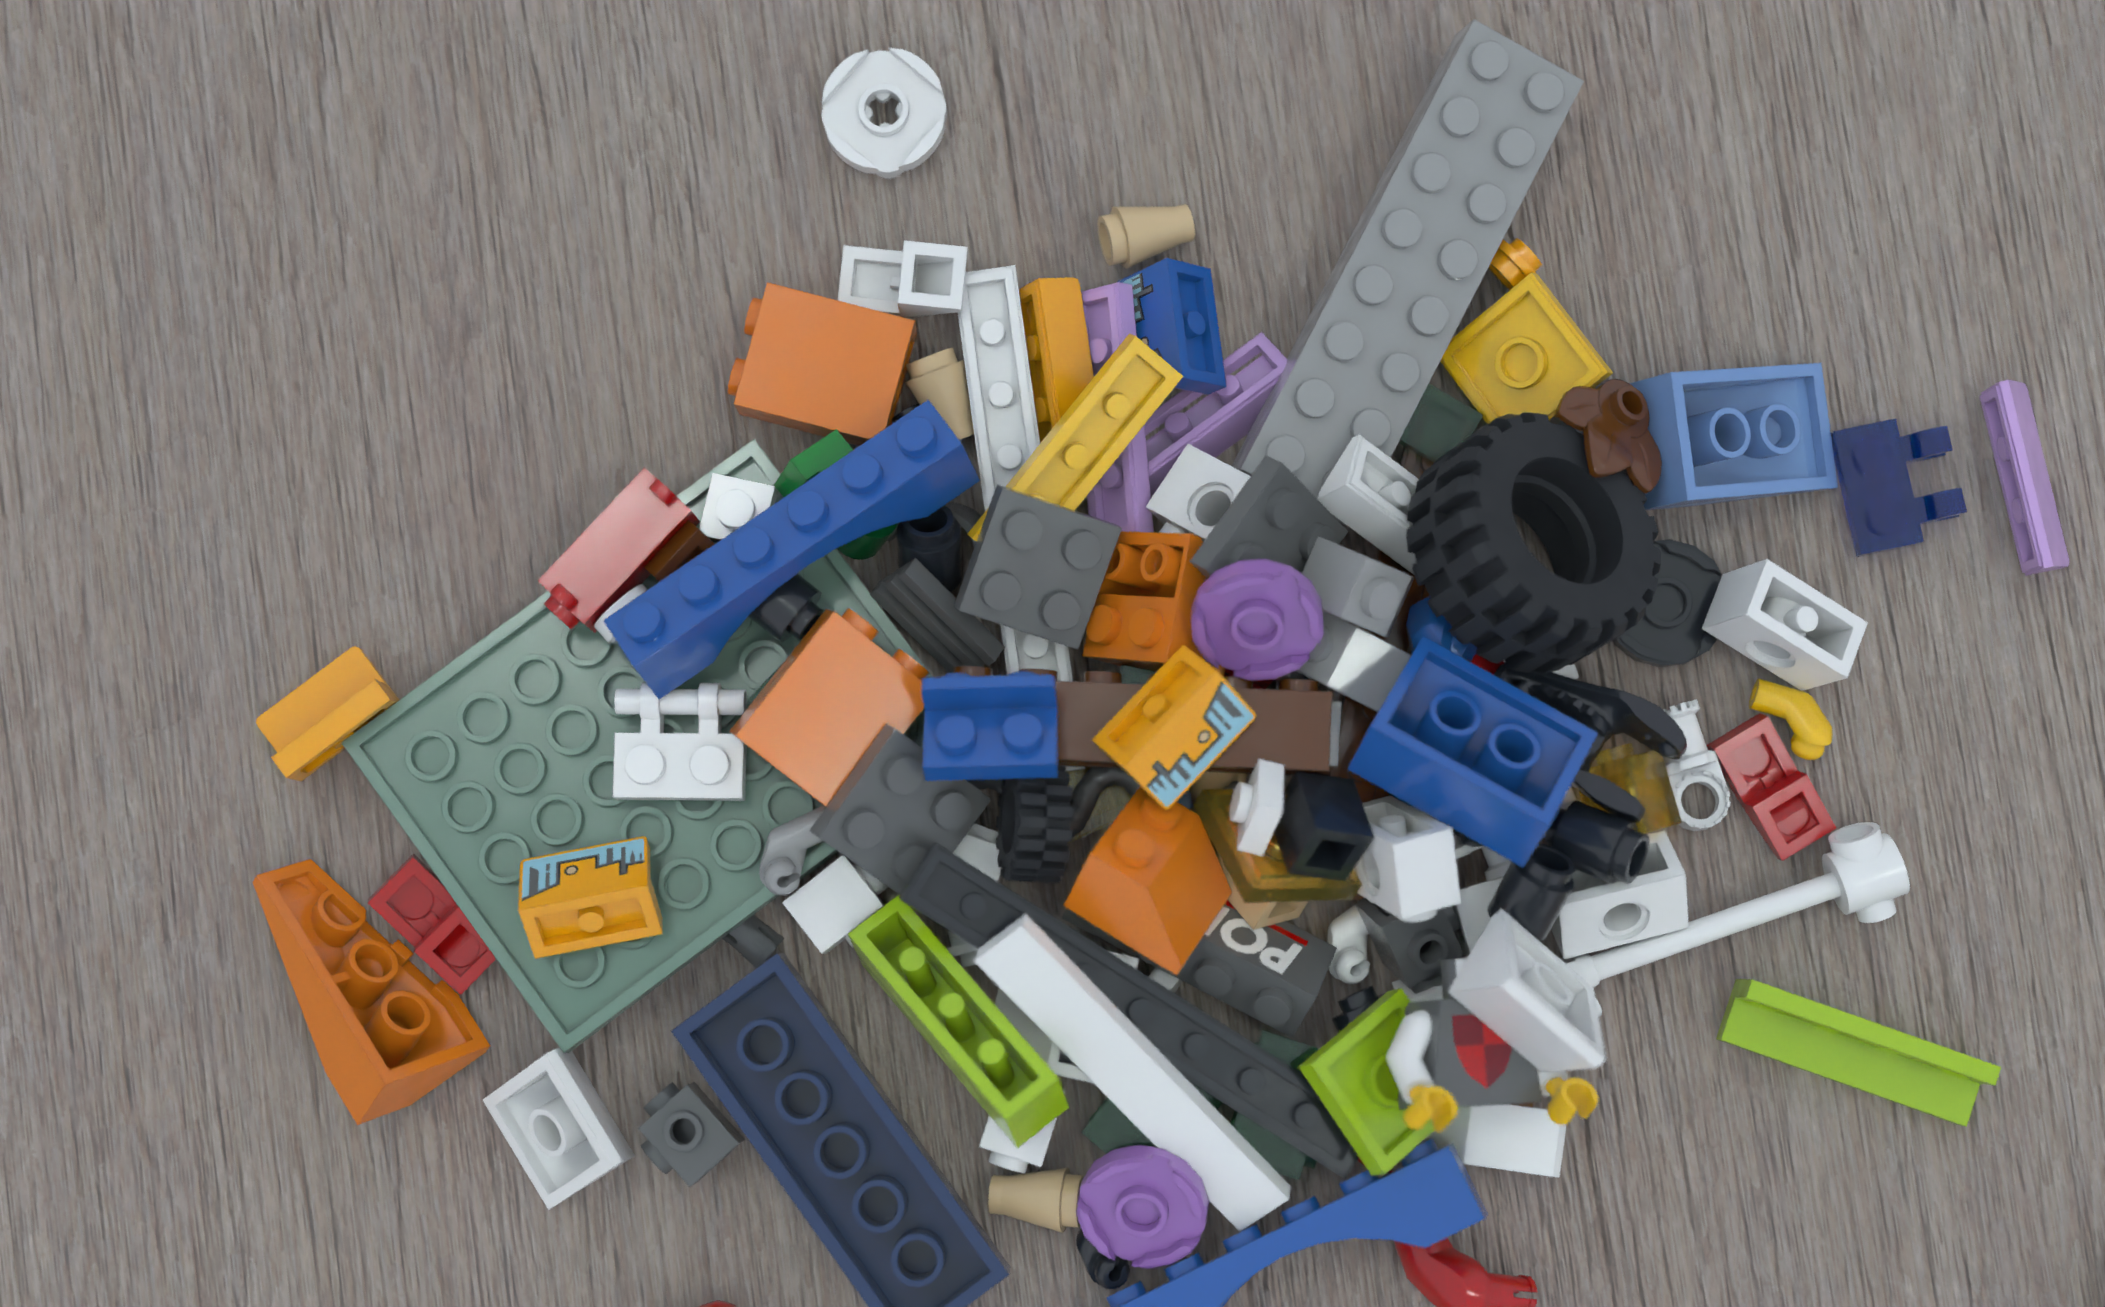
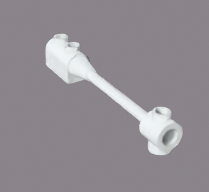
M1862 822L1851 824L1829 835L1828 840L1832 851L1822 856L1824 871L1822 876L1688 922L1689 928L1627 943L1593 956L1584 954L1568 959H1559L1594 988L1600 984V980L1832 899L1835 900L1837 906L1845 915L1856 912L1860 922H1879L1890 918L1896 913L1893 899L1909 893V877L1895 842L1887 833H1881L1880 826L1877 823ZM1441 974L1432 980L1420 982L1410 989L1401 980L1392 982L1394 990L1402 988L1411 1002L1443 999Z

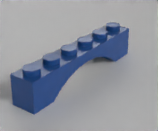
M928 399L603 621L632 666L658 699H661L711 665L728 639L744 620L777 588L806 566L834 549L867 533L899 522L928 517L978 483L980 479L962 443Z
M1431 1138L1417 1145L1400 1160L1403 1167L1381 1178L1378 1175H1371L1368 1170L1363 1171L1339 1183L1344 1196L1322 1207L1316 1196H1312L1280 1212L1285 1225L1262 1235L1258 1225L1255 1224L1222 1241L1227 1253L1204 1264L1198 1252L1165 1268L1164 1271L1168 1277V1282L1146 1292L1142 1281H1139L1106 1297L1110 1307H1224L1231 1296L1257 1272L1281 1257L1313 1245L1358 1238L1394 1240L1426 1248L1484 1220L1488 1216V1212L1454 1144L1451 1143L1438 1149L1434 1139Z

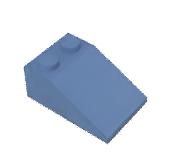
M1822 363L1669 372L1629 383L1638 389L1646 399L1650 416L1648 430L1659 448L1662 461L1661 476L1657 485L1645 494L1647 498L1646 503L1643 504L1645 510L1689 507L1838 488Z

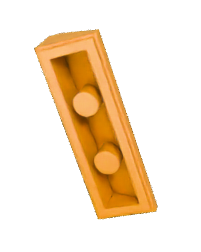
M1074 277L1038 278L1019 289L1040 443L1094 378L1081 288L1078 279Z

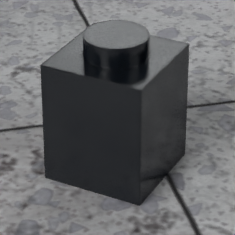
M1300 771L1294 773L1284 790L1283 813L1274 830L1287 873L1346 882L1374 839L1354 779Z

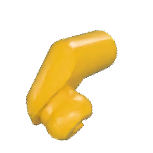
M1760 678L1756 680L1749 699V709L1785 719L1794 733L1790 740L1793 753L1805 760L1820 758L1824 753L1825 746L1830 745L1832 742L1833 729L1815 699L1804 691Z

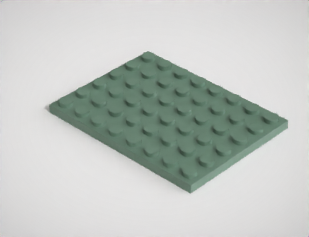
M753 439L678 494L677 498L692 510L701 523L713 473L774 486L781 474L756 440ZM779 491L775 503L784 498ZM837 548L798 572L800 576L821 591V597L817 606L823 612L828 609L842 616L848 608L853 610L878 630L879 633L872 642L892 657L898 649H901L927 669L876 600L870 596V592ZM651 574L642 584L648 590L659 583V581ZM547 591L343 741L342 745L563 1053H570L780 895H776L768 890L762 883L759 875V866L768 835L774 828L823 805L748 746L746 755L745 801L616 800L613 798L615 733H640L641 729L640 714L615 713L616 689H640L641 683L645 681L632 666L618 643L609 644L598 631L594 633L581 621L571 630L543 604L552 595ZM747 617L728 639L715 661L676 689H698L700 683H720L721 689L746 690L748 708L801 640L796 639L792 635L781 643L751 618ZM929 672L925 678H933V676ZM925 709L920 712L903 734L921 748H923ZM664 715V733H698L699 731L698 715ZM722 715L721 734H732L729 731L742 715ZM636 837H646L650 847V879L662 914L663 934L535 959L518 912L520 862L524 859ZM824 841L808 848L800 880L838 851Z

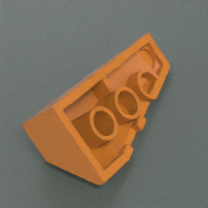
M308 859L256 875L252 883L325 1073L357 1125L412 1105L487 1052L490 1044L460 996L443 980L434 984L409 961L414 953L399 939L391 944L366 921V909L313 860Z

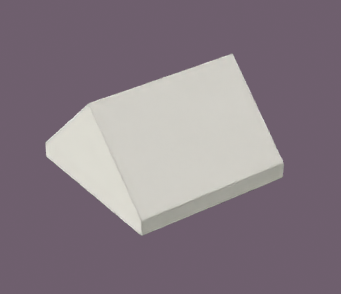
M1501 908L1491 917L1448 993L1539 1071L1550 1072L1597 1068L1606 1061L1594 988Z
M557 1048L546 1053L483 1099L484 1104L548 1210L635 1156L572 1051L570 1053H563L561 1048Z

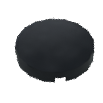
M1672 539L1654 541V547L1661 549V565L1659 573L1654 575L1658 579L1652 603L1647 605L1645 615L1634 627L1614 639L1613 642L1615 646L1635 661L1656 667L1682 665L1709 651L1717 641V638L1704 631L1702 626L1720 583L1722 573L1714 560L1693 545Z

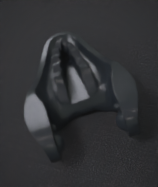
M1505 663L1500 665L1494 676L1598 733L1571 785L1605 811L1634 823H1640L1645 814V808L1638 798L1630 795L1611 781L1589 773V770L1604 744L1612 736L1621 733L1634 738L1659 753L1662 757L1674 760L1680 759L1686 751L1687 741L1675 720L1656 704L1622 690L1581 682L1553 672L1541 673L1533 670L1530 673L1505 668Z

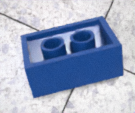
M1422 636L1370 725L1348 770L1517 865L1524 867L1549 828L1598 733Z

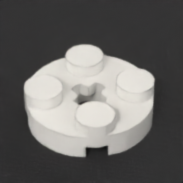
M889 48V51L878 50L869 53L868 50L854 53L835 68L823 89L821 117L829 144L844 162L864 173L876 174L882 178L889 179L898 177L904 171L914 169L926 161L936 150L944 135L947 107L939 78L925 61L906 50ZM890 98L898 101L899 104L895 109V113L899 119L895 123L890 125L884 122L877 126L870 122L874 115L868 106L873 100L876 99L883 104L888 102Z

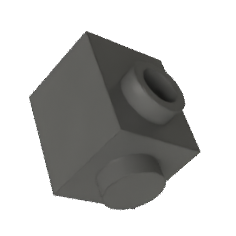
M1366 898L1355 903L1382 963L1409 989L1420 982L1429 981L1441 974V960L1460 959L1464 956L1454 934L1456 930L1461 928L1460 922L1451 906L1438 909L1437 915L1429 920L1405 922L1375 903L1369 902Z
M673 1082L665 1087L643 1108L650 1115V1118L638 1128L647 1138L641 1145V1148L648 1158L664 1174H668L674 1169L689 1187L698 1183L745 1140L695 1082L687 1084L681 1090Z

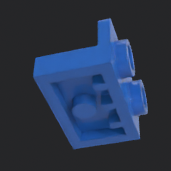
M1017 671L1007 676L972 677L964 673H950L942 677L922 679L921 694L925 709L923 772L925 781L1058 778L1059 707L1056 682L1053 675H1038L1030 671Z

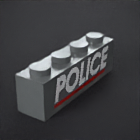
M1227 900L1176 976L1066 908L1062 919L1292 1038L1316 1000L1337 950V947L1287 921L1253 930Z

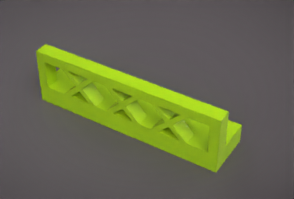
M1753 979L1735 980L1716 1040L1967 1127L1980 1084L1996 1086L2001 1070L2000 1066Z

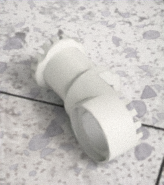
M1696 699L1677 705V708L1675 705L1671 706L1668 711L1663 709L1683 731L1687 741V748L1680 759L1674 760L1663 757L1665 765L1660 769L1669 793L1667 798L1668 812L1674 822L1682 828L1691 831L1706 830L1721 822L1727 815L1731 803L1729 802L1730 792L1728 791L1716 753L1707 749L1695 714L1700 710ZM1699 783L1705 785L1714 794L1716 805L1710 817L1696 819L1684 811L1681 796L1684 789L1690 784Z

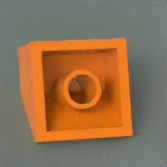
M1140 786L1089 854L1064 907L1177 976L1229 899L1232 891L1200 816L1177 801L1171 808L1163 809Z

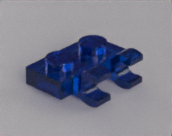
M1895 418L1837 430L1831 433L1834 461L1856 557L1919 545L1924 542L1921 525L1960 517L1959 514L1967 513L1962 487L1914 498L1907 469L1908 463L1945 456L1946 452L1953 451L1947 426L1931 428L1900 437Z

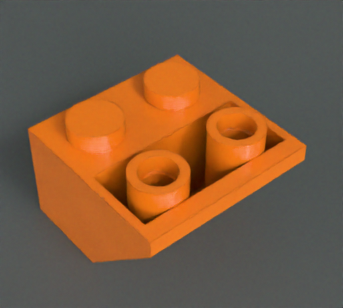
M1120 532L1086 626L1087 634L1082 656L1140 672L1156 673L1182 645H1185L1205 661L1193 642L1191 607L1199 587L1207 580L1190 563V560L1203 543L1200 536L1184 533ZM1219 664L1218 670L1216 667L1211 665L1222 676H1224L1226 668Z

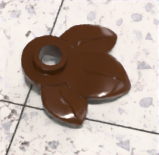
M1620 379L1608 380L1597 389L1576 386L1564 393L1557 407L1556 415L1569 426L1583 431L1589 474L1592 477H1603L1626 469L1630 479L1644 494L1650 492L1657 485L1661 476L1662 461L1659 448L1648 430L1650 416L1643 394L1631 384Z

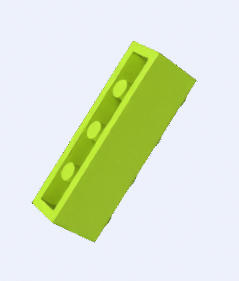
M898 895L848 933L860 962L1018 1149L1069 1108L1059 1078L912 908L899 900L900 895Z

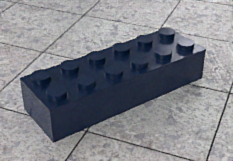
M784 953L775 954L671 1030L868 1307H967L1010 1275V1265Z

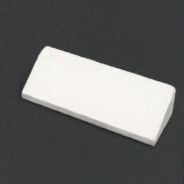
M1358 434L1349 442L1321 487L1317 499L1332 515L1413 574L1412 567L1416 563L1414 553H1408L1406 539L1407 529L1413 523L1407 521L1410 499L1415 494L1416 483L1419 479Z

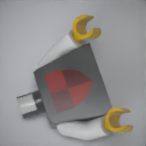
M1467 958L1441 960L1443 999L1409 1002L1405 1009V1017L1386 1054L1388 1066L1399 1088V1110H1405L1404 1122L1412 1129L1420 1130L1431 1119L1434 1130L1441 1133L1456 1117L1458 1107L1542 1102V1095L1552 1097L1547 1106V1113L1554 1123L1560 1125L1568 1124L1576 1114V1111L1581 1118L1587 1119L1598 1104V1095L1594 1087L1584 1079H1568L1565 1071H1539L1448 993Z

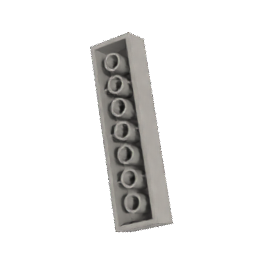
M1475 19L1454 36L1295 342L1282 374L1262 406L1232 467L1251 476L1266 455L1282 462L1317 498L1321 487L1351 439L1356 435L1360 434L1391 458L1584 82L1582 79ZM1336 518L1347 531L1353 530Z

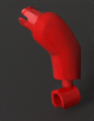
M1448 1238L1426 1248L1394 1241L1407 1279L1436 1307L1536 1306L1537 1299L1520 1298L1513 1295L1519 1294V1291L1537 1293L1535 1281L1531 1276L1488 1273L1477 1260L1453 1248Z

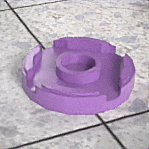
M1266 559L1235 562L1215 571L1199 587L1191 607L1193 642L1205 661L1218 670L1219 664L1226 669L1234 670V677L1246 680L1279 678L1298 670L1310 659L1309 653L1316 647L1317 642L1319 646L1324 633L1321 597L1311 581L1289 565Z
M1133 1145L1113 1149L1093 1162L1081 1182L1076 1214L1084 1236L1099 1253L1114 1261L1116 1256L1124 1260L1132 1261V1267L1150 1269L1172 1265L1192 1253L1205 1229L1209 1199L1202 1178L1186 1160L1163 1148Z

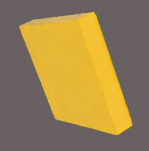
M1532 272L1454 336L1440 360L1487 424L1495 418L1507 414L1520 415L1523 412L1546 414L1550 420L1553 417H1557V407L1564 393L1576 386L1596 388L1613 374L1540 276Z

